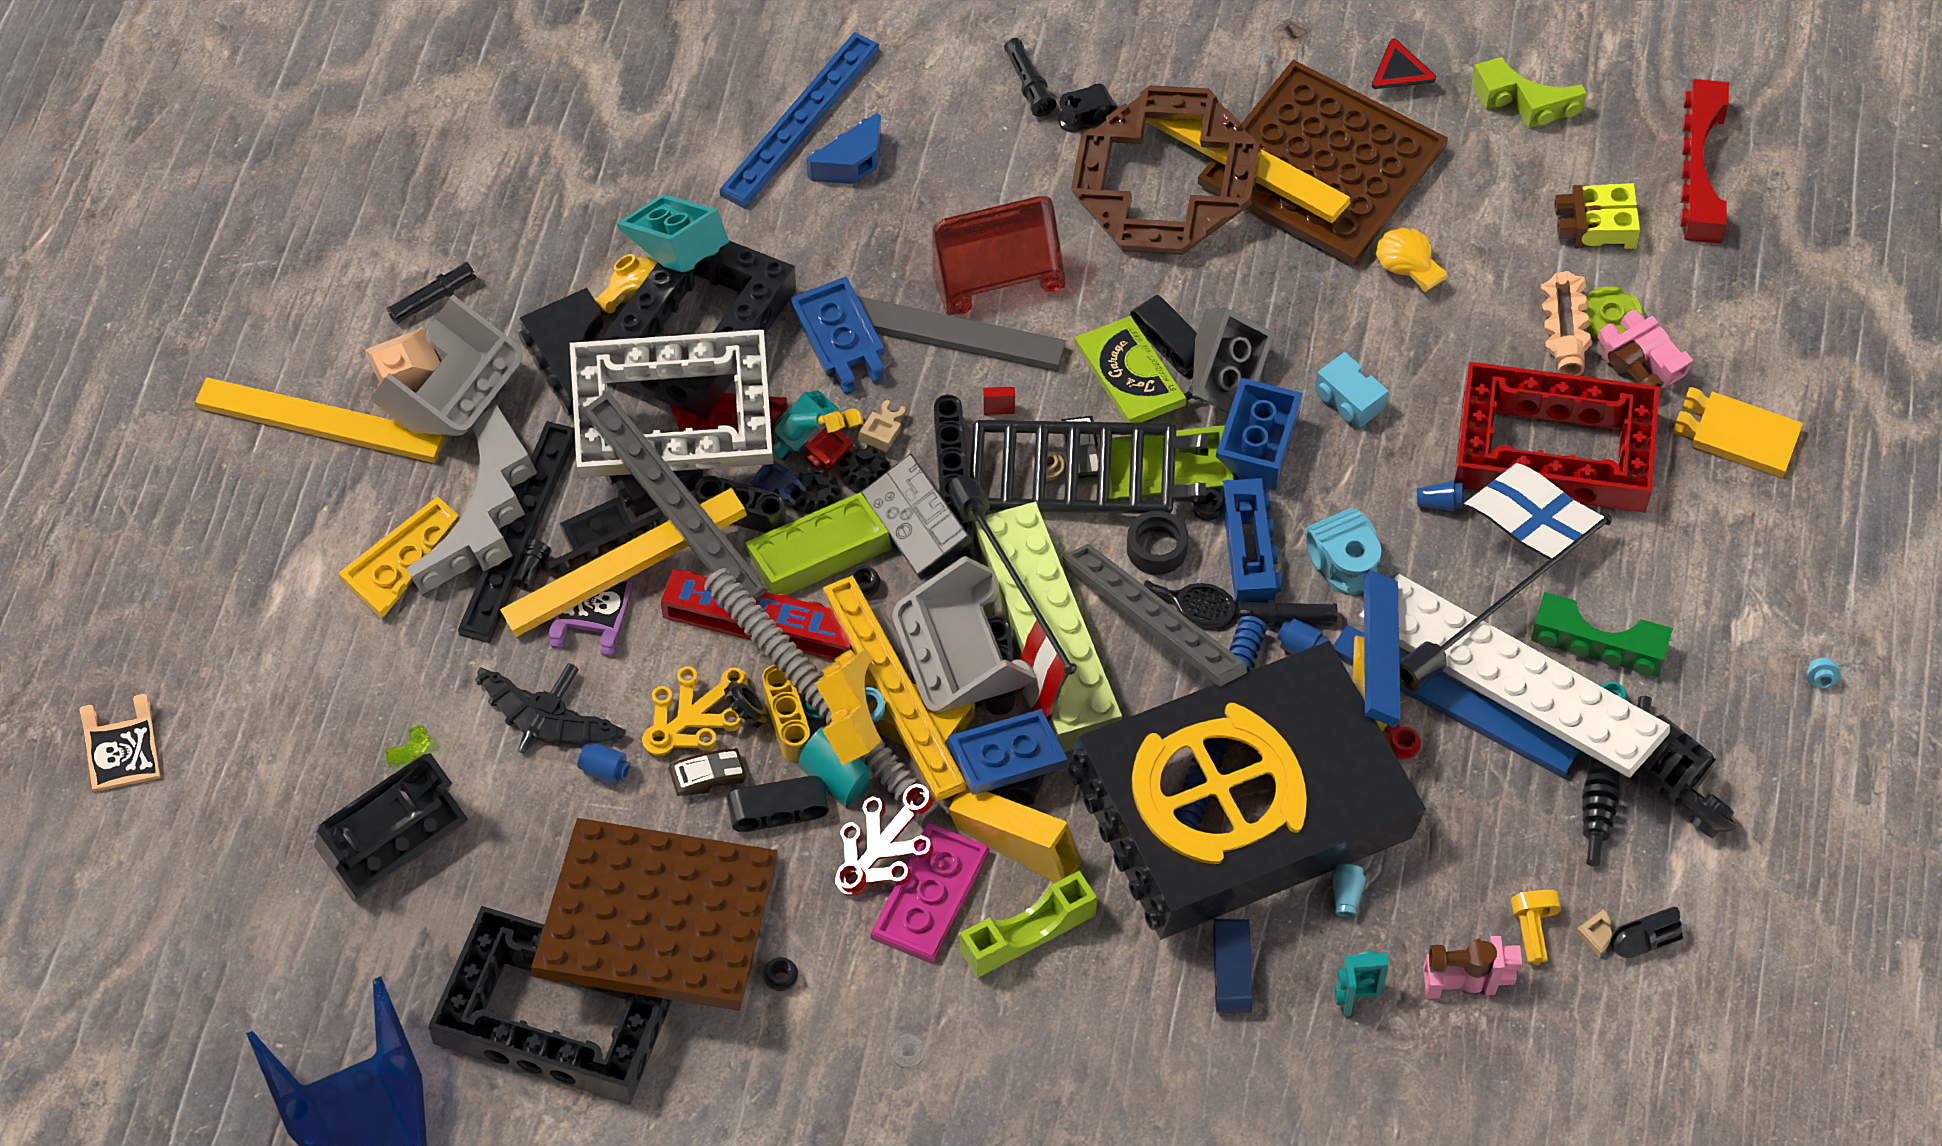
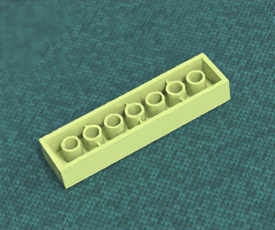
M1036 502L986 515L984 519L1070 663L1076 664L1077 670L1074 674L1068 676L1062 686L1054 714L1049 721L1063 751L1066 752L1075 749L1078 736L1122 720V715ZM977 520L974 521V541L984 566L994 570L998 579L997 600L1004 618L1010 624L1011 636L1021 659L1027 636L1036 621V617Z

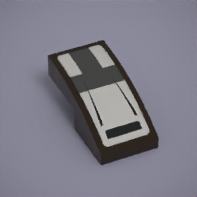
M738 748L695 755L674 762L668 767L677 796L709 793L712 786L740 784L747 777Z

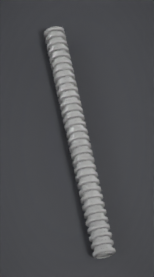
M727 568L718 569L706 580L704 588L707 591H712L711 596L715 599L718 598L719 605H725L724 610L727 613H732L731 618L734 621L738 620V626L745 628V634L748 636L752 635L751 640L754 643H759L758 648L765 650V656L768 658L772 657L771 662L774 665H779L778 670L781 673H786L785 678L792 680L793 687H799L798 692L801 695H806L805 700L808 703L812 702V708L820 710L819 715L822 718L826 717V723L830 724L832 722L830 719L832 713L815 686V683L823 677V674L816 672L817 667L815 665H809L810 660L808 657H802L803 652L800 649L796 650V644L789 642L790 638L788 635H782L783 630L780 627H775L776 622L769 620L768 613H762L763 608L760 605H755L756 600L753 597L749 598V592L742 590L743 586L739 582L735 583L736 578L733 575L729 576ZM882 740L869 753L861 756L860 761L868 763L867 767H869V770L875 771L874 776L881 778L880 783L883 786H888L887 791L889 793H895L894 798L896 801H902L901 806L904 808L903 795L905 790L911 785L919 784V780L912 778L913 773L910 770H905L906 765L904 763H898L899 758L897 755H891L892 750L889 747L885 748V742ZM925 798L917 799L915 805L920 806L923 804ZM933 801L931 808L926 813L915 816V822L923 824L930 820L938 812L940 803Z

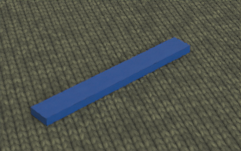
M854 32L719 189L720 196L745 209L879 52V44Z
M1347 624L1333 647L1341 660L1353 666L1355 636L1364 637V633ZM1399 652V661L1407 655ZM1438 673L1417 691L1407 689L1400 682L1401 692L1565 778L1580 754L1581 750L1441 673Z

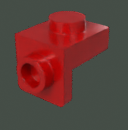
M825 426L811 442L807 440L803 445L804 453H806L804 458L815 469L818 470L821 467L828 473L847 451L853 447V442L840 430L828 433Z

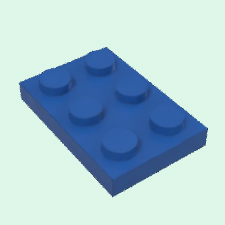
M1042 709L948 736L947 744L972 795L1067 768L1068 759Z

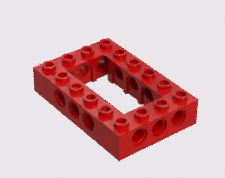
M1469 361L1464 384L1454 481L1455 483H1463L1464 489L1481 491L1513 465L1519 463L1541 474L1580 504L1646 513L1652 493L1660 386ZM1495 413L1620 430L1618 461L1616 463L1614 460L1602 458V461L1577 458L1575 454H1570L1569 456L1544 453V450H1537V452L1517 450L1507 445L1496 447L1492 454H1490L1494 434L1492 426Z

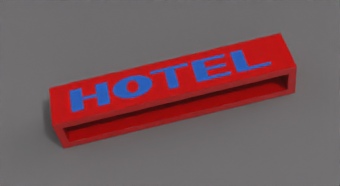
M672 570L661 599L664 619L751 640L752 635L748 636L745 634V628H740L738 620L734 621L731 618L732 613H727L724 610L725 605H719L718 598L715 599L711 596L712 591H707L704 588L708 577L700 576L690 570ZM765 592L756 599L755 605H760L763 608L762 613L766 612L769 614V620H774L776 622L775 627H780L783 630L782 635L786 634L789 636V642L796 644V650L800 649L805 654L833 661L849 650L855 653L830 607L815 601L805 602L793 599L791 596L782 593L773 594Z

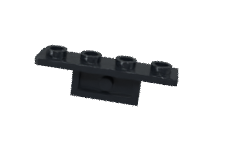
M616 497L561 522L559 526L571 552L547 562L544 569L546 573L551 570H555L556 574L564 572L574 566L572 561L584 556L586 561L604 553L602 547L611 543L615 547H619L632 540L631 534L640 530L645 534L660 526V521L666 516L662 511H659L632 524L620 498Z

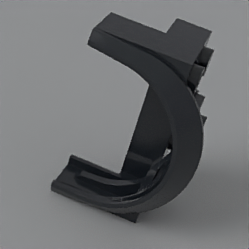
M431 753L423 754L317 826L314 847L353 902L467 823L468 818L449 793L453 783ZM401 792H405L417 808L416 813Z

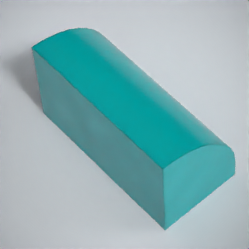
M821 727L805 745L799 758V768L808 776L822 778L825 791L847 808L870 788L869 767L858 758L842 765L822 731L824 728Z

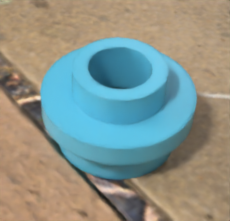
M1818 658L1810 663L1806 675L1808 682L1812 686L1827 688L1839 681L1841 672L1839 666L1832 659Z

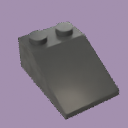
M1228 308L1205 309L1195 338L1192 396L1229 414L1240 379L1245 378L1259 381L1275 333Z

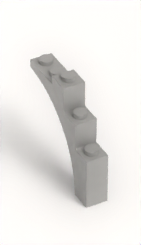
M498 406L480 414L472 425L477 437L480 454L479 477L473 497L462 518L447 537L433 550L406 568L421 595L437 588L440 584L467 571L478 563L482 570L486 571L512 556L498 529L525 515L511 488L536 475L537 472L528 453Z

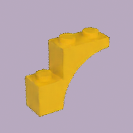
M866 649L856 654L852 650L841 654L835 659L834 663L822 670L824 676L815 683L832 713L830 716L832 722L822 731L842 765L869 753L882 741L873 724L866 701L865 674L868 665L872 661Z

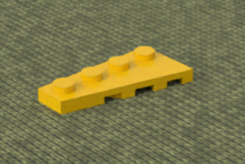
M437 496L338 573L340 581L375 614L383 619L413 581L406 568L427 555L444 540L459 522V515Z

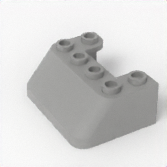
M452 295L426 331L428 343L445 357L417 393L388 373L370 399V401L399 423L415 433L452 436L465 434L523 359L522 349L516 342L456 296Z

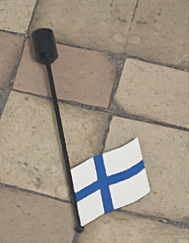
M1519 463L1513 465L1470 498L1462 506L1485 516L1517 542L1549 559V561L1440 646L1436 643L1425 641L1399 661L1400 682L1411 691H1417L1446 668L1445 651L1602 526L1610 525L1612 517L1607 513L1600 515L1578 503L1541 474Z

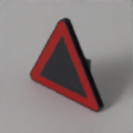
M1391 39L1371 86L1373 89L1434 83L1437 76L1397 39Z

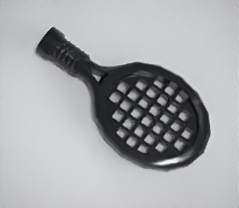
M1145 580V587L1162 600L1167 599L1171 601L1179 613L1199 628H1223L1231 624L1236 616V603L1233 597L1224 589L1213 584L1194 583L1174 591Z

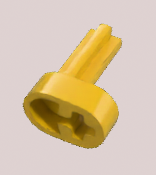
M1537 890L1516 894L1511 898L1514 918L1520 920L1527 963L1540 965L1541 962L1548 961L1540 918L1550 917L1561 911L1558 892L1555 890Z

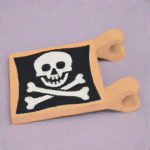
M146 694L134 696L133 700L137 719L98 727V717L93 705L80 708L93 792L161 778L151 706Z

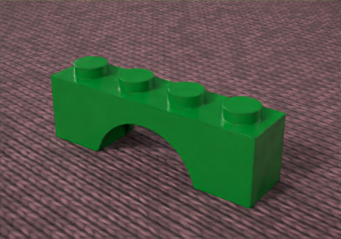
M1544 592L1531 641L1538 642L1544 647L1566 650L1579 657L1586 656L1597 659L1610 666H1621L1635 670L1642 675L1659 677L1673 628L1640 619L1637 624L1626 631L1617 633L1600 631L1590 626L1582 618L1576 600Z

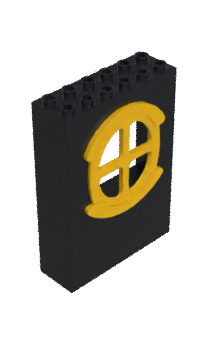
M1330 640L1248 671L1246 674L1221 687L1214 684L1078 736L1068 767L1072 783L1075 786L1079 785L1083 793V802L1087 811L1090 814H1094L1099 823L1098 830L1101 838L1105 843L1109 842L1114 851L1113 857L1120 872L1124 871L1129 880V889L1133 898L1136 901L1140 900L1145 910L1144 916L1148 927L1152 931H1156L1160 940L1333 871L1338 865L1353 863L1410 840L1426 811L1423 802L1376 720L1365 716V701ZM1207 738H1228L1243 742L1256 749L1262 756V761L1228 775H1221L1207 753L1203 740ZM1189 748L1205 774L1207 782L1174 796L1166 797L1160 789L1162 770L1168 760L1178 750ZM1270 774L1276 783L1273 803L1257 822L1247 823L1235 804L1229 789L1261 775ZM1215 796L1234 829L1232 832L1224 834L1197 831L1179 822L1174 816L1173 811L1205 797Z

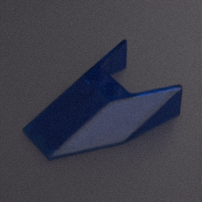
M381 976L372 980L376 1036L375 1054L369 1059L307 1085L299 1083L253 1031L246 1033L285 1129L298 1146H427L422 1073Z

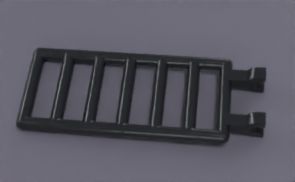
M976 420L973 424L970 477L978 482L981 489L985 433H1004L1000 498H987L990 503L988 511H1004L1036 502L1040 512L1143 514L1149 511L1171 513L1174 501L1207 504L1206 483L1174 485L1176 453L1209 456L1208 435L1176 436L1177 428L1172 423ZM1017 433H1036L1032 499L1013 498ZM1049 434H1068L1064 499H1045ZM1080 434L1100 435L1096 500H1077ZM1112 435H1132L1128 501L1109 500ZM1144 435L1164 436L1161 501H1141Z

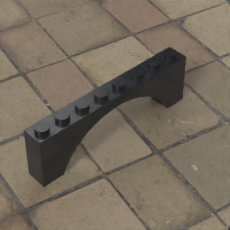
M584 288L520 317L522 330L518 332L525 349L530 347L533 351L532 357L538 370H544L548 375L546 380L553 393L558 392L561 396L560 402L567 416L573 415V417L570 343L593 341L604 328L601 309L588 288ZM703 469L673 471L689 492L694 491L698 480L704 477ZM632 474L605 476L610 485L616 484L619 489L617 491L623 506L625 508L630 507L636 517L658 507Z

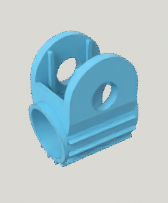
M1351 507L1307 526L1304 534L1310 559L1317 570H1321L1330 586L1346 595L1364 593V575L1369 569L1377 572V565L1381 557V545L1369 519L1357 508ZM1343 572H1344V573H1347V574H1349V575H1359V576H1357V577H1355V578H1349V577L1345 576V575L1343 574Z

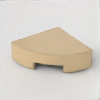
M1604 909L1578 927L1576 932L1599 958L1608 949L1612 934L1611 920Z

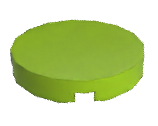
M1601 287L1592 290L1587 295L1588 308L1582 311L1587 313L1590 326L1585 331L1595 339H1598L1600 330L1610 323L1614 324L1621 334L1624 333L1626 329L1621 325V320L1634 309L1643 316L1642 306L1638 299L1631 293L1629 296L1623 292V289L1618 287Z

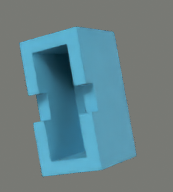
M1343 352L1317 372L1315 391L1324 402H1329L1337 409L1345 421L1351 422L1360 429L1386 409L1389 390L1372 375L1368 378L1364 377L1360 373L1362 367L1346 352Z

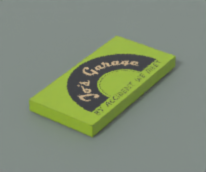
M1131 316L1074 337L1075 346L1126 422L1141 423L1186 405L1185 395Z

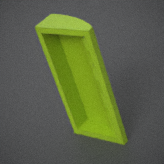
M1225 425L1177 430L1176 436L1208 435L1209 456L1176 453L1174 485L1206 483V488L1215 489L1223 488V481L1234 480L1233 472L1216 458V452ZM1144 435L1142 497L1161 495L1164 436ZM1132 436L1112 438L1109 500L1129 498Z
M861 492L745 542L746 549L770 593L787 595L892 550L889 531Z

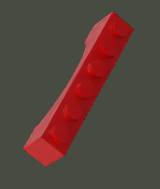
M1693 79L1690 91L1685 90L1683 108L1688 109V114H1684L1682 122V132H1687V137H1684L1682 142L1681 155L1686 156V161L1682 162L1681 179H1686V185L1681 187L1680 203H1685V209H1681L1679 227H1684V240L1721 243L1725 232L1727 201L1720 200L1710 184L1705 169L1703 149L1704 142L1712 129L1717 124H1724L1729 106V82Z

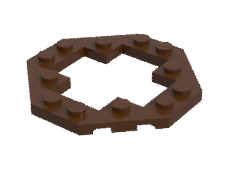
M1149 85L1140 92V96L1128 105L1124 103L1106 117V121L1094 130L1090 128L1081 135L1071 189L1075 197L1122 251L1183 255L1252 205L1261 148L1260 144L1242 128L1241 123L1227 108L1223 107L1209 88ZM1147 118L1203 121L1200 136L1201 147L1228 149L1221 195H1190L1186 222L1129 219L1132 202L1131 192L1104 190L1112 143L1142 144Z

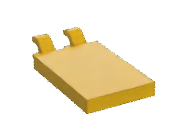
M1689 387L1682 409L1703 416L1701 421L1698 422L1691 414L1680 411L1673 430L1674 434L1694 439L1691 447L1783 479L1802 428V422L1713 391L1710 398H1707L1699 389Z

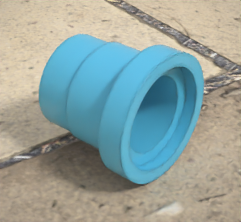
M865 687L867 703L871 701L878 702L876 710L870 713L873 723H876L885 715V700L877 689Z

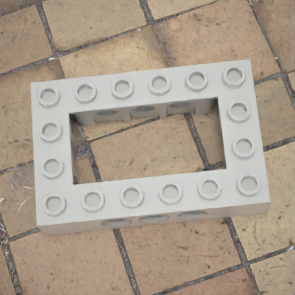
M764 330L570 343L576 461L580 478L631 474L582 412V409L607 392V383L735 374L739 435L730 426H718V429L698 431L686 428L684 432L660 433V430H653V434L643 435L672 471L773 464Z

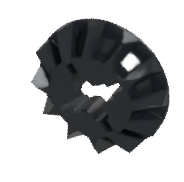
M859 446L855 451L848 450L846 456L840 459L839 475L846 486L856 491H862L890 470V462L886 459L884 452H877L873 446L870 449H863ZM858 462L863 465L870 464V471L865 469L859 471Z
M813 468L810 473L803 474L800 472L797 479L806 487V490L803 492L800 489H795L791 493V497L797 502L794 505L796 509L809 515L839 502L841 487L836 477L830 476L826 470L816 472ZM813 484H816L819 489L817 500H815L811 492Z
M731 681L724 689L726 701L731 705L732 710L738 714V717L744 719L746 724L759 728L767 722L764 703L750 687L743 683Z

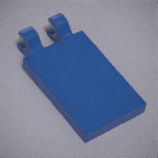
M847 276L789 298L790 306L826 376L836 374L844 394L856 390L853 383L855 378L850 367L864 362L873 383L885 378L882 372L884 367L879 359V356L884 355V347Z

